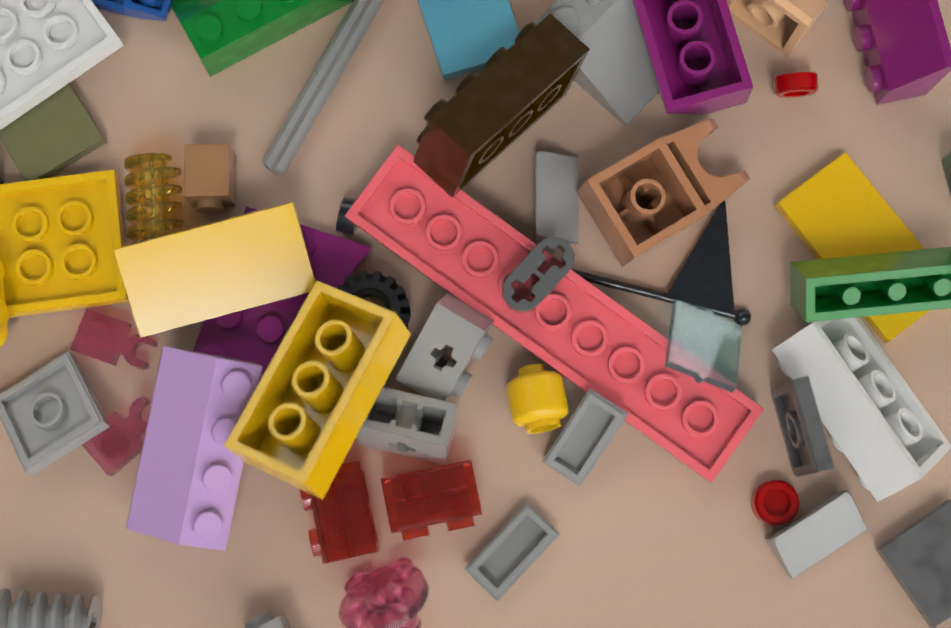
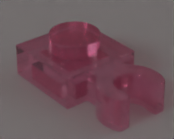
M86 308L70 350L115 367L120 355H123L125 360L133 367L146 370L150 364L137 359L136 350L144 344L156 348L158 342L150 336L140 338V334L129 337L128 335L132 327L130 323Z
M145 396L136 399L131 404L129 416L126 419H123L115 411L107 417L110 427L82 444L108 476L113 477L141 453L143 441L139 436L145 432L147 422L143 421L141 413L151 403L149 398Z

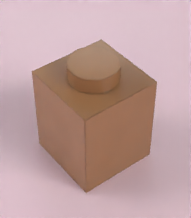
M230 144L184 145V198L192 207H197L198 212L221 213L224 211V207H236V155Z

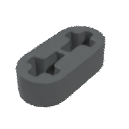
M549 237L536 245L503 284L502 296L504 303L509 309L518 313L530 312L547 297L568 274L574 263V252L570 244L562 238ZM546 248L551 252L557 248L563 251L561 261L565 266L560 269L558 266L553 265L544 275L539 272L538 269L546 258L542 251ZM532 275L539 280L531 289L530 293L534 299L530 303L525 299L520 300L518 303L512 299L515 290L511 285L515 281L523 285Z

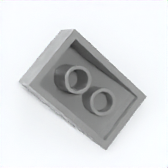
M556 0L534 24L537 25L551 13L590 48L574 81L626 127L660 92L632 0Z

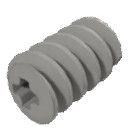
M4 588L0 591V628L100 627L102 608L100 598L97 595L92 598L89 608H85L82 594H76L71 606L66 607L65 594L60 592L55 595L52 605H48L47 593L45 591L37 593L33 604H30L29 592L27 590H20L18 592L15 603H12L9 589Z

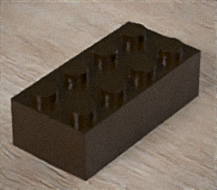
M551 13L537 25L533 22L528 23L517 35L513 46L508 50L504 47L499 48L487 61L484 71L478 76L474 72L470 73L457 87L456 95L448 102L443 98L440 99L429 109L424 118L427 121L426 128L416 140L419 147L413 162L453 198L566 96L590 48Z

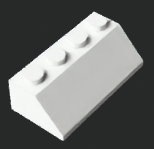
M860 317L812 322L772 349L778 358L781 370L792 380L809 376L821 421L829 431L832 443L840 452L845 454L856 470L859 482L872 493L877 502L922 479L951 449V445Z

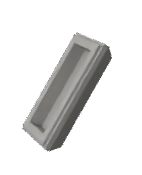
M590 388L542 462L581 486L629 413Z
M526 502L464 570L498 601L560 533Z

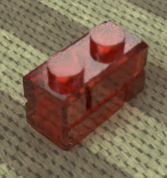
M471 460L380 478L391 534L401 532L403 541L429 536L428 527L446 523L448 531L475 526L473 517L482 515Z
M361 461L341 464L323 499L300 489L304 511H313L316 528L309 529L308 535L314 557L321 555L323 564L380 552Z

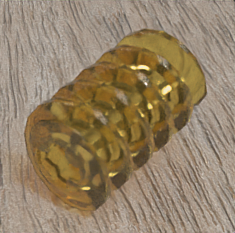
M141 153L125 158L124 168L130 173L126 175L124 184L127 188L131 189L125 195V202L132 207L127 210L125 216L126 220L133 224L127 228L126 236L129 240L134 241L133 243L171 234V230L184 226V221L171 218L170 213L183 209L182 203L170 200V196L182 192V186L169 183V179L182 175L180 168L169 166V162L173 159L170 155L164 153Z

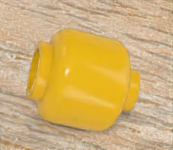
M533 364L518 369V377L512 379L506 385V395L513 423L518 427L525 428L527 434L543 433L559 428L561 426L560 420L569 413L561 375L557 372L545 371L543 364Z

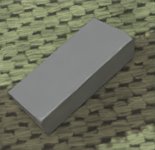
M546 151L535 152L534 243H540L549 237H559L569 244H578V194L576 193L578 191V157Z
M844 490L834 494L765 540L792 579L866 531L867 528L848 490Z

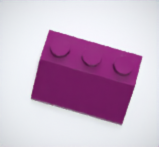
M632 0L666 114L706 115L747 103L753 89V84L726 0Z
M843 0L845 9L851 12L855 24L853 31L854 44L857 51L863 53L866 65L864 81L867 90L873 92L876 105L927 95L951 71V47L937 0Z

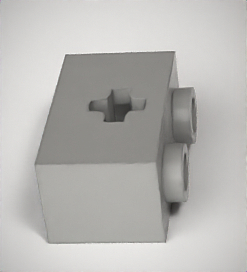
M447 293L436 303L395 379L425 397L448 401L453 395L459 399L473 376L466 372L472 359L475 358L481 361L494 337L487 334L494 320ZM446 345L454 348L451 353L452 359L444 356L447 350Z
M383 387L357 434L358 443L361 446L447 465L457 427V404Z

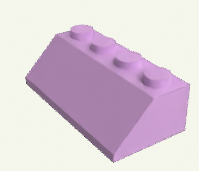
M162 346L126 529L179 545L226 551L243 461L228 450L224 444L258 386L263 366L239 359Z

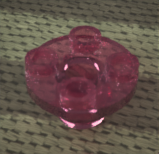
M399 558L390 565L378 568L369 574L358 573L346 582L344 586L346 595L339 608V618L344 628H421L422 623L418 612L426 602L429 586L422 571L414 566L411 559Z

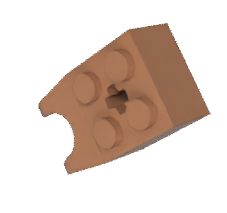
M708 119L665 137H659L587 179L576 192L622 267L695 224L750 180L745 170L740 173L717 177L709 174L702 168L698 159V149L701 142L719 128L714 119ZM642 197L647 202V206L643 209L637 204L635 199L639 200Z

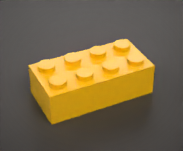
M316 280L224 446L243 462L323 499L411 335L397 313Z

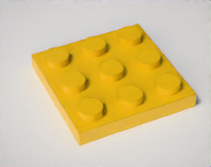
M115 170L0 184V256L5 268L3 284L5 304L9 311V318L129 302L113 251L115 248L125 246L119 176Z

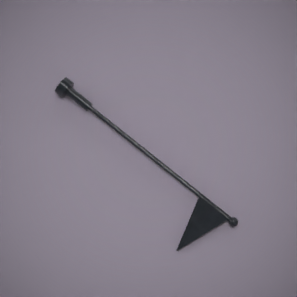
M343 198L338 213L336 231L350 235L355 234L357 226L345 218V215L356 199ZM725 200L719 204L668 293L571 269L590 283L734 319V322L739 326H745L751 321V314L747 309L741 308L734 311Z

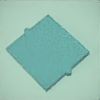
M676 300L672 308L664 366L694 377L697 383L704 381L733 392L737 387L742 326L714 315L710 309L703 311Z

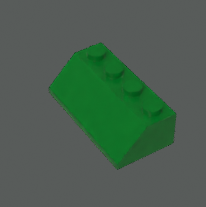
M173 0L171 7L211 77L354 2V0Z

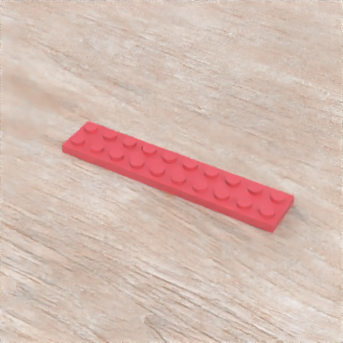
M397 145L346 213L345 218L450 295L493 319L492 325L582 391L587 393L591 388L627 411L629 414L624 420L626 423L703 479L712 483L764 408L571 269L532 311L518 313L509 309L504 303L502 296L503 284L537 244L462 190L453 198L449 196L413 162L414 155L400 145ZM545 250L542 251L546 258L538 271L543 275L553 265L558 266L560 269L565 266ZM532 275L523 285L515 281L511 285L515 290L512 299L517 303L522 299L530 303L534 299L530 293L531 289L539 280Z

